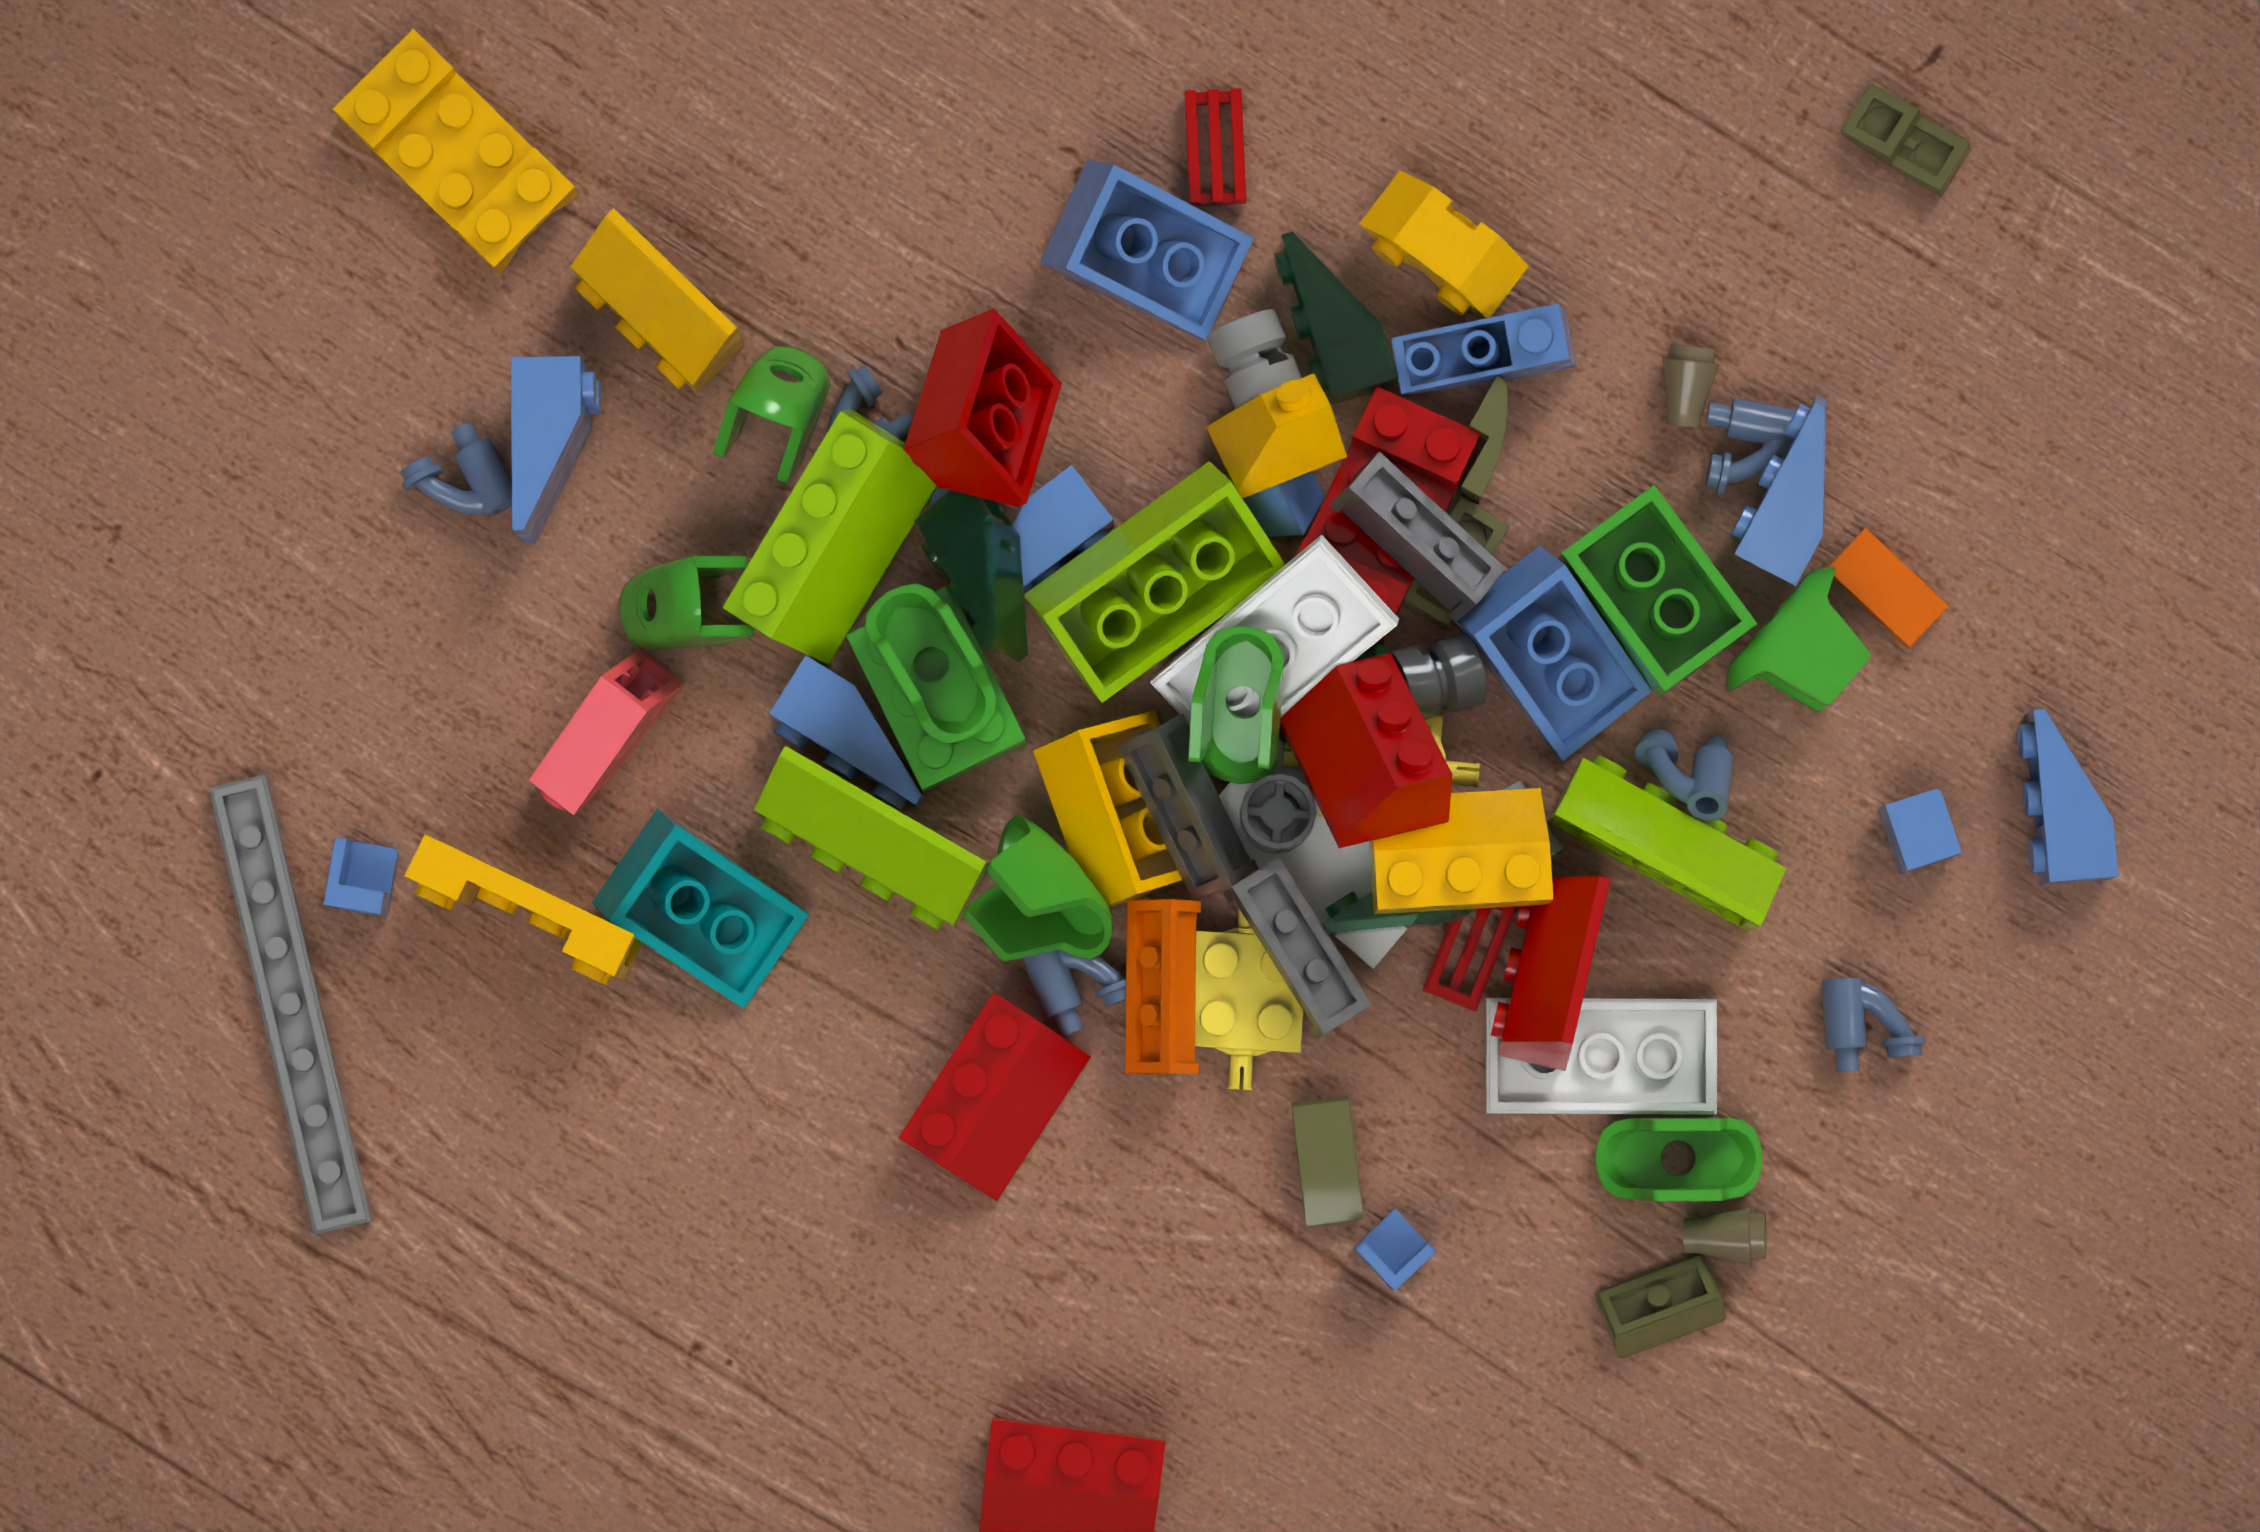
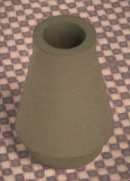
M1670 344L1668 358L1663 357L1667 404L1666 424L1700 428L1701 416L1719 364L1714 363L1715 349Z
M1751 1207L1700 1218H1684V1253H1698L1750 1265L1752 1264V1259H1766V1213H1752Z

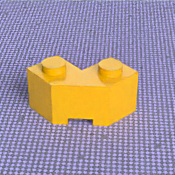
M1399 170L1359 223L1375 240L1370 248L1376 255L1393 267L1398 268L1404 262L1424 272L1440 289L1435 295L1436 298L1456 314L1463 316L1469 310L1483 318H1490L1529 265L1499 234L1482 222L1478 226L1474 225L1466 216L1454 210L1450 206L1452 200L1434 186Z

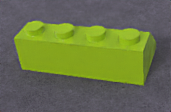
M852 409L840 411L722 608L771 639L826 664H831L845 641L846 635L849 634L938 486L921 468L912 462L910 456L903 450L905 442Z
M787 746L780 753L754 808L758 815L765 818L760 826L761 829L789 845L794 836L814 846L810 857L837 873H840L844 864L864 875L859 885L887 902L891 900L894 893L911 902L914 906L909 914L937 931L940 930L944 922L956 928L967 905L970 904L987 875L988 864L983 859Z
M1597 755L1593 762L1583 758L1578 763L1547 823L1747 932L1761 926L1787 869L1775 862L1779 853L1752 838H1748L1746 844L1743 845L1725 835L1728 826L1719 819L1704 821L1684 813L1674 807L1678 799L1656 785L1647 783L1644 790L1627 782L1623 779L1627 771L1602 756Z

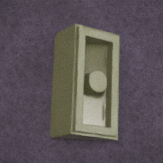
M1702 1254L1595 1293L1603 1319L1619 1358H1625L1715 1325L1726 1319L1723 1299Z

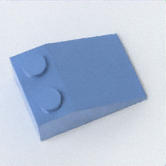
M1087 159L1040 263L1094 291L1206 341L1207 335L1212 330L1254 238L1115 164Z
M581 356L511 357L512 531L524 544L537 542L592 430V414H601L602 412L601 381L596 380L595 372H590Z
M1540 545L1502 574L1480 602L1455 622L1460 631L1471 638L1480 654L1482 662L1562 762L1652 692L1566 565Z

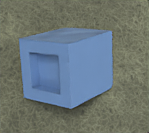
M1311 471L1243 498L1267 537L1304 535L1321 506L1324 495Z
M1939 789L1908 797L1878 809L1899 874L1962 853L1942 792Z
M336 837L323 905L334 909L388 917L399 857L398 851L394 848L353 842L349 839Z
M1393 1209L1353 1247L1358 1255L1393 1291H1396L1437 1252L1396 1209Z

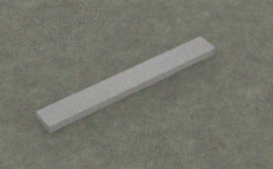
M264 774L209 788L314 1235L373 1221L268 776Z

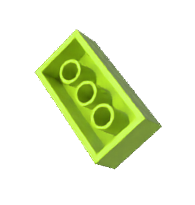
M1209 461L1023 596L1080 680L1103 703L1232 610L1286 564L1232 482Z

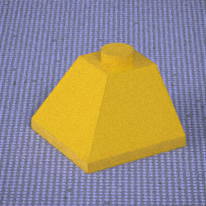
M1314 373L1298 380H1290L1278 388L1260 394L1206 426L1208 435L1223 466L1242 499L1347 457L1331 405Z

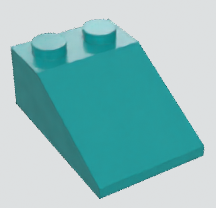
M656 809L591 902L609 921L635 934V938L743 1009L809 916L806 911L659 809Z

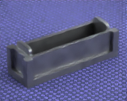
M1378 452L1353 476L1354 481L1329 505L1336 513L1342 511L1448 608L1450 610L1448 616L1455 622L1480 602L1506 569L1381 452Z
M1181 714L1154 729L1152 727L1117 745L1194 901L1233 885L1259 868L1255 859L1250 860L1249 854L1246 853L1203 762H1189L1190 736L1186 727L1188 722L1184 714Z
M1280 857L1223 893L1229 903L1235 901L1314 1027L1309 1031L1315 1040L1372 1005Z

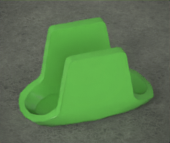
M775 346L762 353L747 369L728 400L713 454L721 458L726 456L740 436L748 412L791 427L792 431L776 479L788 484L805 457L831 385L827 368L814 356L793 347ZM771 371L786 372L796 377L800 382L784 381L774 376Z
M689 556L655 565L634 575L623 586L619 601V615L628 640L643 650L721 646L754 637V629L750 625H701V599L698 579L722 577L746 569V556ZM650 589L654 591L656 597V613L653 620L650 618L647 609V597Z
M1823 567L1813 570L1801 580L1795 590L1773 613V617L1755 634L1743 651L1732 660L1727 670V693L1751 680L1761 679L1817 712L1823 710L1826 705L1831 704L1870 658L1869 650L1829 603L1828 593L1836 567Z
M918 583L900 586L888 591L873 604L866 615V631L869 639L921 726L930 737L945 744L960 742L975 736L985 728L996 714L997 697L980 656L949 605L942 602L932 589ZM924 649H938L948 659V671L938 681H925L915 672V658Z
M1248 626L1229 627L1217 631L1206 644L1191 701L1188 759L1189 762L1201 763L1202 761L1208 774L1221 780L1237 784L1254 783L1267 775H1271L1276 770L1281 717L1283 655L1275 637L1263 630ZM1244 686L1254 690L1260 699L1258 711L1250 716H1239L1233 713L1227 704V695L1232 689Z
M1019 815L1010 819L1004 827L1000 838L998 856L992 859L987 867V873L997 884L968 904L963 917L1002 961H1011L1055 950L1065 951L1077 958L1093 959L1100 955L1108 947L1112 935V914L1108 903L1079 864L1046 831L1029 819Z
M1630 1118L1618 1120L1603 1129L1597 1143L1595 1155L1597 1174L1605 1190L1619 1198L1652 1202L1724 1201L1726 1199L1742 1197L1756 1187L1761 1174L1763 1160L1761 1144L1755 1129L1743 1120L1734 1118ZM1673 1141L1687 1143L1694 1152L1695 1161L1693 1167L1683 1175L1670 1174L1661 1163L1663 1149Z

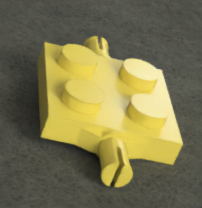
M1239 909L1238 928L1224 932L1196 931L1195 1047L1214 1048L1226 1055H1230L1229 1086L1227 1089L1239 1090L1241 1068L1240 1090L1252 1091L1253 1056L1267 1052L1301 1053L1303 1009Z

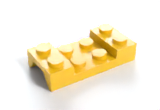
M414 29L333 108L337 116L498 274L509 265L519 246L553 212L570 204L579 195L575 186L508 124Z
M424 834L404 875L418 882L413 892L414 894L452 911L456 901L471 907L476 896V898L514 915L518 905L532 911L528 923L564 940L569 931L572 930L562 952L575 958L570 969L606 986L611 976L625 981L643 942L635 938V934Z

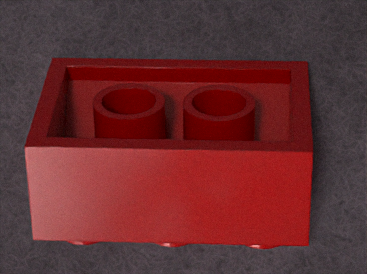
M995 308L942 329L903 450L910 456L912 462L921 468L939 488L1016 507L1027 504L1062 382Z
M1391 653L1336 666L1280 718V728L1338 848L1449 822L1453 774Z
M1603 876L1552 877L1553 900L1546 905L1520 906L1516 927L1527 929L1522 950L1511 947L1503 981L1514 983L1510 1004L1498 1002L1490 1035L1502 1038L1498 1056L1566 1071L1611 878Z
M993 992L898 1138L990 1198L998 1201L1091 1056Z
M993 1417L979 1532H1154L1166 1439Z

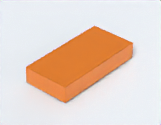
M1864 528L1828 566L1836 567L1833 580L1907 649L1949 607L1867 528Z

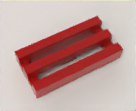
M1234 88L1230 89V91L1211 89L1207 90V92L1185 91L1189 204L1193 206L1246 204L1242 89ZM1230 104L1234 192H1223L1219 105ZM1208 105L1212 193H1201L1197 106Z
M1517 906L1494 907L1502 911L1469 996L1460 993L1459 990L1492 908L1478 909L1447 988L1438 984L1467 909L1453 910L1422 991L1476 1012Z

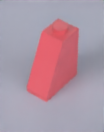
M642 649L637 650L599 678L529 781L540 789L542 797L550 805L560 810H567L572 815H575L597 797L685 683Z

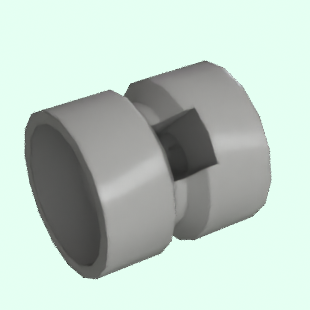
M1275 309L1263 310L1239 318L1207 335L1208 343L1218 367L1229 370L1230 374L1224 383L1235 409L1260 394L1280 387L1285 382L1302 378L1293 354L1285 353L1281 350L1282 345L1286 341V336Z

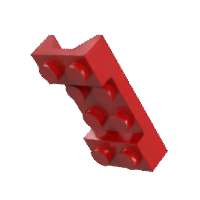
M1376 386L1352 436V442L1346 453L1347 457L1343 459L1306 538L1304 537L1296 556L1319 536L1323 535L1397 616L1415 578L1342 511L1336 513L1329 505L1354 481L1353 476L1378 452H1381L1446 512L1475 452L1481 433ZM1389 632L1376 643L1383 646Z

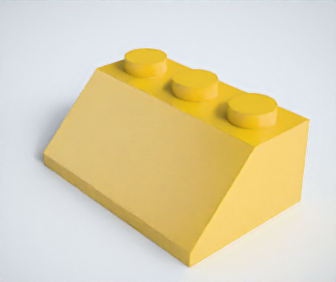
M614 208L604 217L570 266L576 277L580 279L573 288L596 311L604 304L621 319L614 328L635 349L639 350L646 343L661 358L655 365L656 369L678 390L687 383L698 394L745 346L738 328Z
M1155 710L1081 729L1033 750L1069 854L1098 889L1109 907L1183 883L1176 865L1117 745L1145 730L1160 726L1161 724Z
M1541 788L1451 793L1449 822L1369 841L1374 914L1546 905L1553 900L1550 840Z

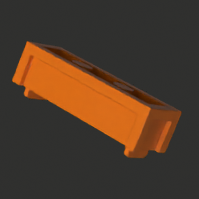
M1176 899L1127 900L1125 1074H1199V1063H1196L1195 1000L1197 913H1201V901Z

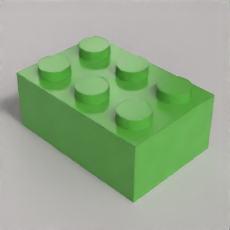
M1655 485L1572 544L1558 557V560L1566 565L1625 653L1658 698L1758 624Z
M950 584L934 593L942 602L949 605L985 666L997 697L996 714L988 725L973 737L960 742L946 744L930 737L921 726L871 643L866 626L846 635L924 795L1027 745L1026 738ZM924 649L915 658V672L925 681H938L948 671V659L938 649Z

